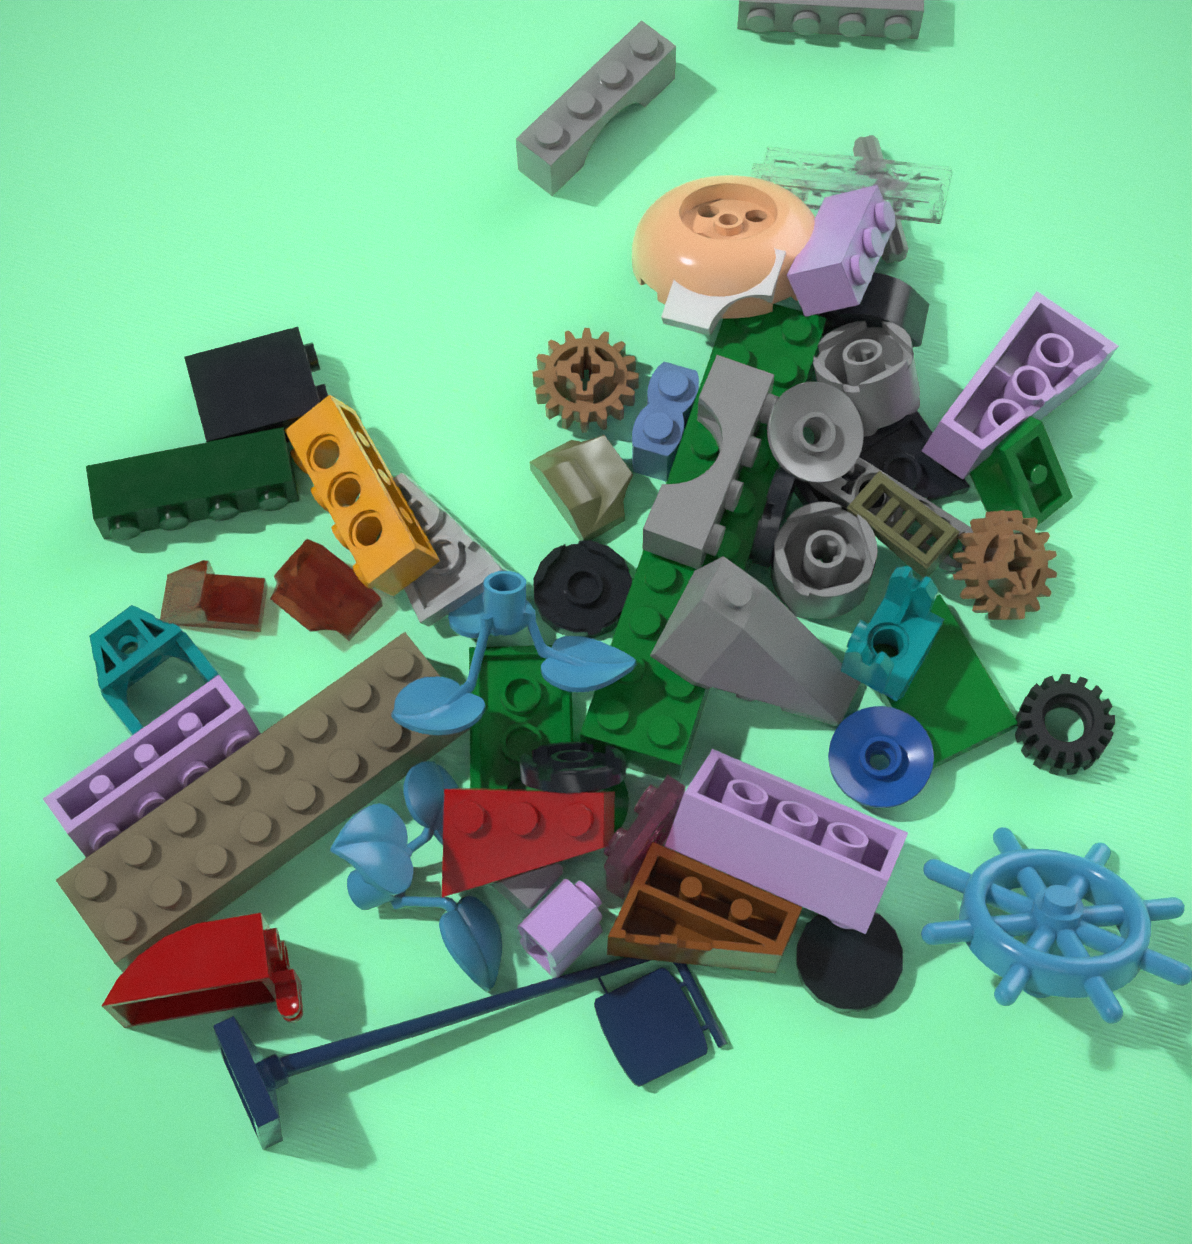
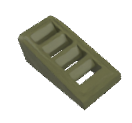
M881 471L873 477L847 507L849 513L856 517L858 514L865 519L872 528L875 537L923 578L926 576L930 577L958 543L960 531ZM883 493H886L891 499L876 516L868 510ZM901 507L906 511L905 514L890 528L885 523ZM917 521L921 527L907 541L902 536ZM932 535L937 541L924 554L919 548Z

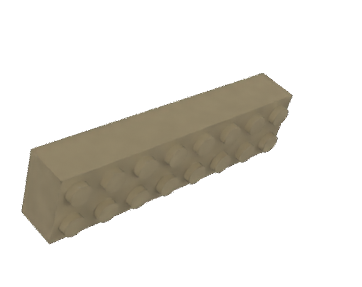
M406 632L396 637L56 879L58 885L106 953L122 972L127 969L137 956L162 938L212 918L403 779L413 766L429 760L470 730L468 728L462 732L449 735H428L409 730L391 718L395 699L405 686L424 677H441Z

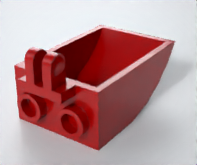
M262 913L197 923L162 938L136 957L118 977L102 1004V1007L124 1028L277 1002L279 1013L289 1023L298 1022L304 1013L301 980L295 970L290 969L285 940H280L278 928H270Z

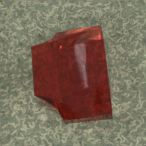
M306 539L275 573L276 586L270 597V600L309 632L319 630L337 631L348 641L383 606L381 597L373 589L367 588L358 579L352 568L326 547L309 539Z

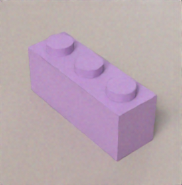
M878 185L824 198L815 217L813 233L805 247L795 257L787 273L789 282L805 316L860 304L867 286L871 282L879 259L883 255L891 232L895 228L894 210L888 201H884Z

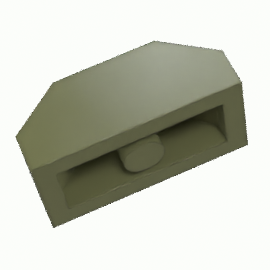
M605 435L582 442L570 440L530 461V471L579 541L594 540L625 521L623 501L633 474Z

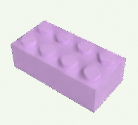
M712 749L684 792L665 847L727 873L750 885L766 890L791 903L823 915L841 928L855 929L866 934L908 832Z

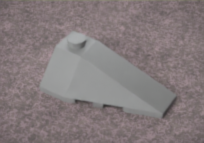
M724 556L694 571L650 655L692 685L705 689L713 687L736 694V697L750 702L754 700L779 706L782 711L834 726L842 722L861 683L840 671L842 663L765 585Z

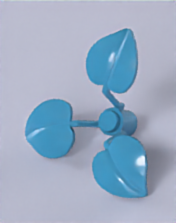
M497 571L489 574L484 579L483 593L448 614L449 625L454 632L467 638H478L465 683L460 686L456 681L446 677H424L417 679L399 692L395 699L391 718L409 730L428 735L455 734L476 724L485 712V702L482 698L471 694V692L475 689L490 634L496 637L499 635H513L528 627L538 654L546 659L541 664L542 677L551 685L570 692H589L604 688L630 673L636 665V659L606 643L583 636H563L554 641L552 648L547 646L536 623V610L526 600V579L521 574L513 571Z
M435 761L420 762L408 771L403 785L406 806L413 819L424 827L422 833L417 838L407 844V829L401 817L389 806L379 803L367 806L357 812L342 828L330 851L355 868L348 875L347 890L352 902L359 909L370 910L388 902H391L395 910L405 906L440 907L445 909L447 912L439 920V929L445 947L468 977L487 992L496 983L502 957L501 932L490 909L478 898L469 895L461 898L457 904L449 897L405 895L406 890L411 886L414 874L413 864L410 859L412 853L430 841L433 835L443 845L444 789L459 788L453 777L442 766L436 764Z

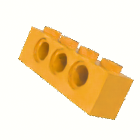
M328 395L284 430L294 447L290 451L294 462L311 478L314 484L311 488L314 499L324 510L330 513L335 522L331 527L332 532L341 545L350 550L356 561L353 564V570L358 579L367 588L372 589L375 587L389 595L395 596L440 561L354 409ZM382 531L380 538L376 542L377 536Z

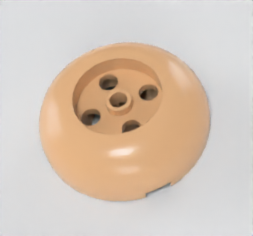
M718 175L695 179L664 193L643 214L635 230L632 242L633 273L641 286L647 284L657 292V300L663 304H666L673 280L686 289L698 294L725 297L746 292L760 284L770 274L776 259L775 249L786 251V256L777 281L773 302L769 304V302L760 298H744L733 303L726 310L722 318H745L773 312L774 303L789 297L798 301L787 273L795 257L802 251L813 233L815 216L796 195L777 184L763 179L740 175Z

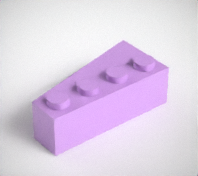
M1036 291L940 420L922 452L961 479L966 478L971 471L992 454L994 448L1029 416L1038 420L1043 419L1098 377L1119 345Z

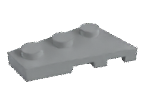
M400 473L393 480L401 490L408 506L411 508L440 559L436 565L404 588L419 622L430 627L447 616L449 612L455 611L483 593V582L489 574L508 570L411 477Z

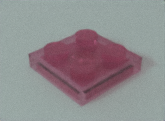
M669 775L666 776L658 788L651 784L644 791L634 808V812L639 814L628 831L620 827L604 849L603 854L608 857L603 867L606 870V889L623 901L631 889L652 842L663 846L676 817L686 786Z

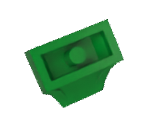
M1031 416L1007 435L994 448L992 454L969 473L986 512L1019 510L1022 511L1023 518L1035 517L1038 520L1037 526L1073 498L1043 422Z

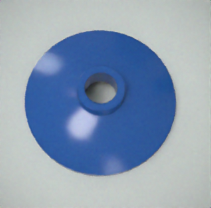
M887 706L867 707L845 718L836 728L831 738L828 752L830 772L840 790L853 801L872 808H892L907 803L916 797L927 784L934 761L932 743L923 726L908 713ZM875 755H883L889 760L890 765L886 769L878 770L872 767L870 759Z

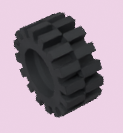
M1061 674L1058 681L1054 680L1053 675L1046 677L1040 686L1036 683L1030 689L1028 695L1025 696L1015 718L1017 721L1016 726H1018L1015 732L1016 742L1022 741L1024 744L1021 749L1022 754L1025 758L1032 754L1036 758L1032 765L1041 769L1043 764L1051 766L1050 774L1058 775L1061 769H1066L1067 775H1073L1078 772L1080 767L1084 771L1090 768L1095 760L1100 758L1114 734L1111 730L1115 725V715H1109L1113 707L1109 698L1101 701L1099 697L1103 690L1098 685L1089 690L1085 687L1089 679L1081 676L1076 683L1070 682L1071 674ZM1055 708H1068L1076 712L1083 722V735L1072 742H1063L1055 739L1046 728V714Z

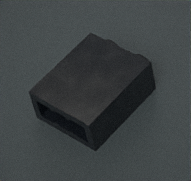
M298 326L184 356L206 442L282 427L286 430L328 396L325 383L315 386L312 372L321 370L313 342L303 344Z

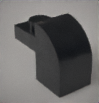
M874 272L859 305L814 315L827 318L823 337L834 329L848 323L866 321L867 328H883L882 321L902 327L909 334L912 346L919 347L922 344L929 303L915 289L902 280Z

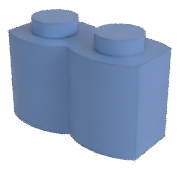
M664 361L652 374L647 391V405L637 416L632 430L633 472L665 482L668 480L699 390V376L696 370Z

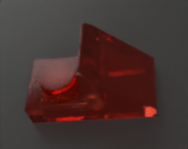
M202 560L167 574L160 620L178 626L261 632L268 584L265 578L215 574L210 561Z

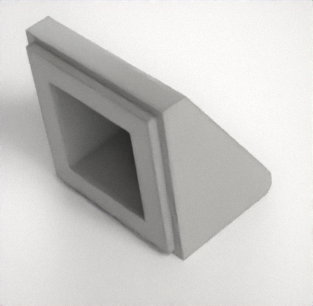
M559 863L494 882L491 885L518 911L532 909L563 874L562 870L564 868Z

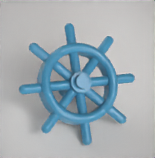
M1000 827L993 833V842L1001 854L983 862L972 874L938 859H930L924 864L923 872L928 879L963 893V898L959 910V920L926 924L921 931L923 941L928 945L965 942L971 952L986 967L1002 977L994 991V998L1001 1006L1014 1004L1022 991L1036 998H1047L1050 996L1066 998L1089 997L1101 1018L1109 1024H1115L1122 1019L1123 1008L1113 992L1130 983L1140 970L1180 986L1187 985L1192 980V970L1187 964L1148 948L1151 938V921L1181 917L1185 911L1183 901L1177 897L1142 900L1124 879L1104 867L1111 855L1110 848L1105 843L1098 842L1093 844L1084 857L1051 849H1023L1010 829ZM1021 887L1026 896L1011 891V889ZM1082 899L1092 903L1093 906H1084ZM986 904L1010 914L991 916ZM1116 925L1121 936L1099 927ZM1025 935L1024 944L1013 937ZM1083 945L1104 954L1090 957Z

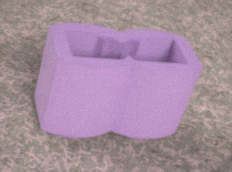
M564 879L517 926L522 936L520 943L523 949L551 977L558 978L602 934L603 930L599 922L603 916L598 909L602 901L584 882L579 880L573 885L568 879Z

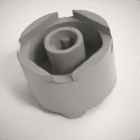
M856 321L840 326L822 338L818 344L819 353L813 359L817 382L836 387L854 403L862 420L864 437L873 435L878 428L891 425L906 415L915 413L920 407V386L911 338L902 327L891 322L882 321L883 328H867L866 321Z
M817 502L805 505L795 510L787 518L778 532L771 562V580L778 597L796 617L832 619L847 614L864 601L871 583L878 553L877 541L872 528L860 515L857 514L856 517L843 510L841 505L832 502Z

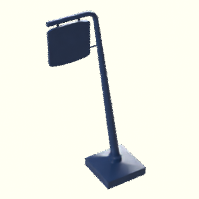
M628 957L282 1057L275 1053L264 1058L234 1016L213 1025L219 1052L262 1150L283 1141L276 1089L287 1085L289 1077L598 978L605 992L604 995L596 998L594 1002L597 1019L616 1060L635 1086L641 1087L705 1056L708 1047L703 1031L709 1029L718 1048L728 1044L687 964L672 962L683 979V982L679 984L667 969L661 967L608 993L601 979L602 976L652 961ZM687 987L705 1025L700 1026L692 1006L681 988Z

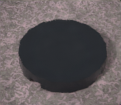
M782 467L776 469L766 497L768 499L762 518L758 523L750 554L752 563L765 568H769L771 565L775 541L778 532L785 523L797 480L794 475L786 472Z
M592 540L578 541V544L568 546L564 544L554 548L540 562L533 578L534 604L542 620L555 632L565 636L597 638L613 631L617 627L632 584V577L624 558L609 546Z
M587 742L547 744L532 750V758L526 753L520 757L521 782L526 786L541 791L559 793L590 792L606 789L621 783L626 778V759L622 751L609 745L605 746V753L594 752L593 744H587Z
M876 912L866 934L855 929L841 928L833 924L827 917L817 914L806 924L797 943L796 968L802 987L818 1004L840 1013L866 1011L881 1004L895 989L903 971V948L895 929Z

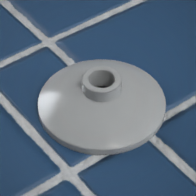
M805 382L785 391L776 400L767 423L768 442L775 459L786 472L805 482L826 483L840 478L855 465L862 450L864 431L857 408L846 394L826 383ZM804 427L809 428L813 432V444H809L803 436Z

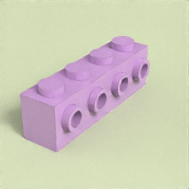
M217 675L44 797L43 800L69 837L87 858L261 733L245 706L220 675Z

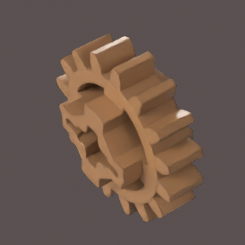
M584 328L582 338L575 339L574 335L568 330L565 331L564 344L560 345L551 339L548 341L549 355H537L538 370L533 371V387L537 388L535 390L536 402L538 405L546 404V417L549 420L560 414L562 416V428L567 430L573 421L580 422L582 433H587L590 422H597L598 426L605 430L607 429L608 416L611 415L621 421L624 419L623 405L634 406V390L639 388V373L634 372L636 371L635 356H625L626 344L623 341L611 346L609 344V332L604 331L598 339L592 338L590 328ZM589 370L590 381L587 382V390L584 391L582 379H584V371Z
M1019 510L986 512L985 518L970 521L973 533H962L959 535L958 539L965 546L964 552L953 553V559L962 563V570L953 574V578L959 581L964 580L966 583V587L960 594L962 599H976L973 604V612L988 613L989 620H1021L1025 618V612H1037L1040 610L1039 601L1036 597H1050L1052 594L1049 587L1045 585L1046 579L1057 577V572L1048 568V561L1055 558L1057 554L1056 551L1045 550L1044 544L1048 541L1050 534L1048 532L1035 533L1038 523L1035 517L1023 518L1022 511Z

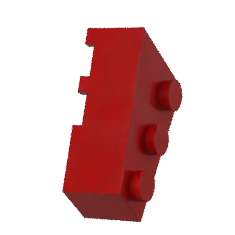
M444 789L442 898L614 845L615 792L559 793L528 789Z

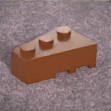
M652 842L608 935L607 955L776 974L796 928L802 907Z

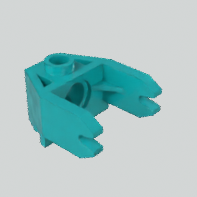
M902 566L895 568L889 579L885 597L868 624L860 620L846 645L848 649L844 655L841 672L895 701L903 698L927 657L944 621L943 618L931 612L938 588L930 577L926 576L920 581L914 578L911 567ZM878 644H888L896 649L898 655L889 658L882 651L877 654L873 647Z
M130 605L89 636L101 696L131 736L144 727L129 708L127 690L167 659L175 657L189 663L205 684L219 675L187 633L182 631L178 625L166 623L156 618L155 615L134 605ZM137 647V649L134 652L129 654L125 653V651L128 648Z

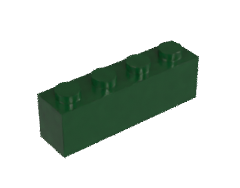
M283 427L86 466L93 520L103 539L129 540L137 537L140 532L160 528L174 531L185 528L191 522L206 519L225 521L236 517L242 512L257 509L276 511L286 507L288 503L299 501L290 447Z

